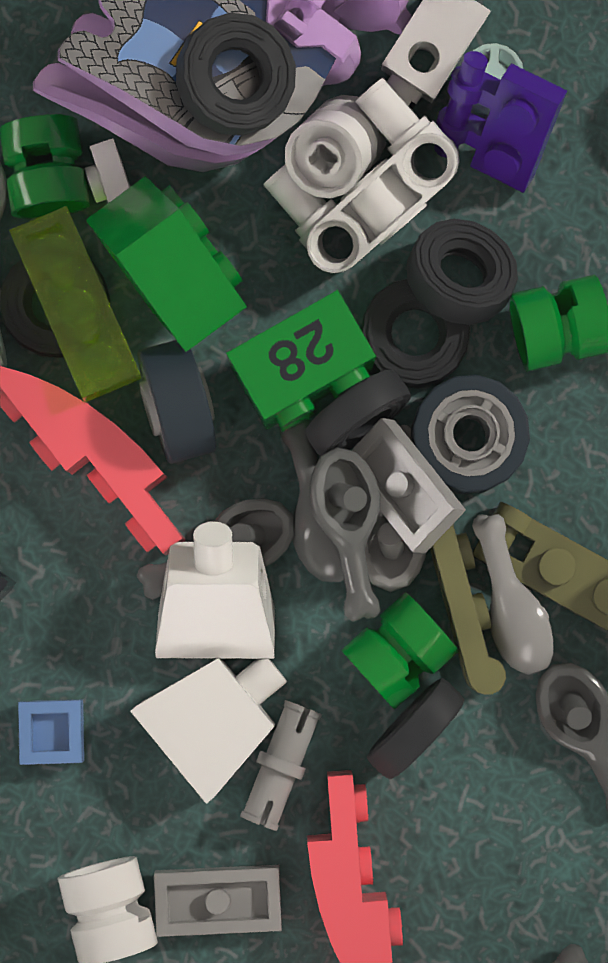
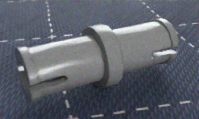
M287 700L284 702V709L267 752L260 751L256 762L262 765L245 809L240 817L258 825L262 824L264 827L277 831L279 827L278 823L295 779L302 780L306 768L301 767V763L317 722L322 716L318 712L306 709Z

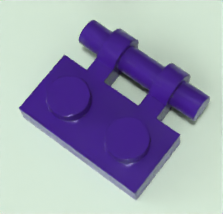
M477 51L467 52L464 55L461 66L456 67L451 74L447 87L450 100L448 106L439 111L436 125L454 142L457 149L460 144L464 143L476 149L470 167L524 193L535 176L568 91L512 63L500 80L485 72L488 64V59L485 55ZM480 104L490 109L487 120L471 113L473 105ZM435 144V152L439 156L447 158L445 151Z

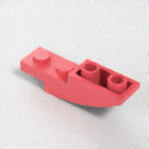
M0 366V407L14 423L21 417H24L37 434L29 443L51 471L62 465L65 471L73 475L90 461L95 469L88 473L87 477L109 504L119 497L133 515L125 525L146 552L157 546L163 554L168 555L171 545L176 542L185 541V538L148 493L165 480L167 476L139 445L100 412L65 390L32 375Z
M351 770L327 772L331 834L307 835L311 876L322 920L340 963H392L391 946L403 945L400 907L388 908L385 892L362 893L361 885L373 884L370 846L358 847L356 823L368 822L366 784L354 785Z

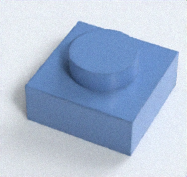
M83 699L18 702L20 765L82 763L85 761Z

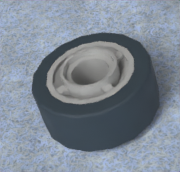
M176 340L138 350V363L142 377L139 386L145 411L153 435H158L166 460L173 464L215 452L217 443L213 425L215 416L212 400L203 371L200 366H197L192 350L190 349L185 352Z
M480 375L457 376L434 387L418 406L411 426V440L451 491L459 494L483 493L507 481L523 463L530 442L529 421L518 397L501 382ZM463 419H471L482 425L486 440L480 450L469 452L456 444L453 429L457 422Z

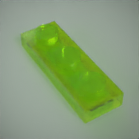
M67 206L10 229V234L83 402H88L140 380L139 369Z

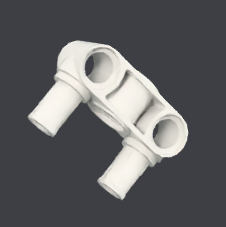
M384 78L378 80L355 102L391 143L387 150L393 156L389 160L387 158L362 178L340 199L341 202L338 205L332 199L326 202L322 197H315L303 191L290 177L286 164L263 184L299 226L295 230L300 236L299 241L307 249L313 264L322 271L330 273L344 272L353 267L378 244L380 246L383 245L427 206L426 202L441 190L458 170L460 163L459 151L454 142L442 132L434 121L430 122L425 116L419 119ZM422 144H437L445 151L448 164L446 171L440 177L431 179L423 177L416 170L414 155ZM337 226L349 232L353 239V250L349 257L336 259L326 253L323 248L322 238L328 227Z

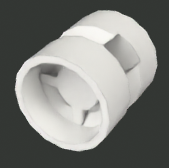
M340 95L328 99L291 133L285 146V164L290 177L303 191L322 198H334L344 195L357 184L365 172L380 158L386 146V138L355 102L359 97Z
M123 857L89 865L57 878L65 911L77 916L78 922L70 930L78 963H106L148 950L158 943L150 909L138 905L137 901L145 891L137 857Z

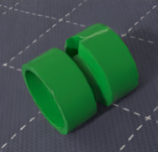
M45 114L16 119L0 127L4 165L14 169V174L7 178L11 216L23 219L48 218L72 214L89 207L90 200L86 173L84 169L75 165V161L82 156L77 118L63 114ZM53 159V163H43L36 165V162Z
M595 274L563 281L559 284L557 292L552 294L544 286L512 293L509 300L510 319L519 357L526 372L559 365L562 363L566 353H571L577 360L608 353V305L601 283Z
M407 592L380 614L382 626L378 630L366 627L341 650L394 710L420 687L418 676L422 672L435 674L459 652L449 637Z

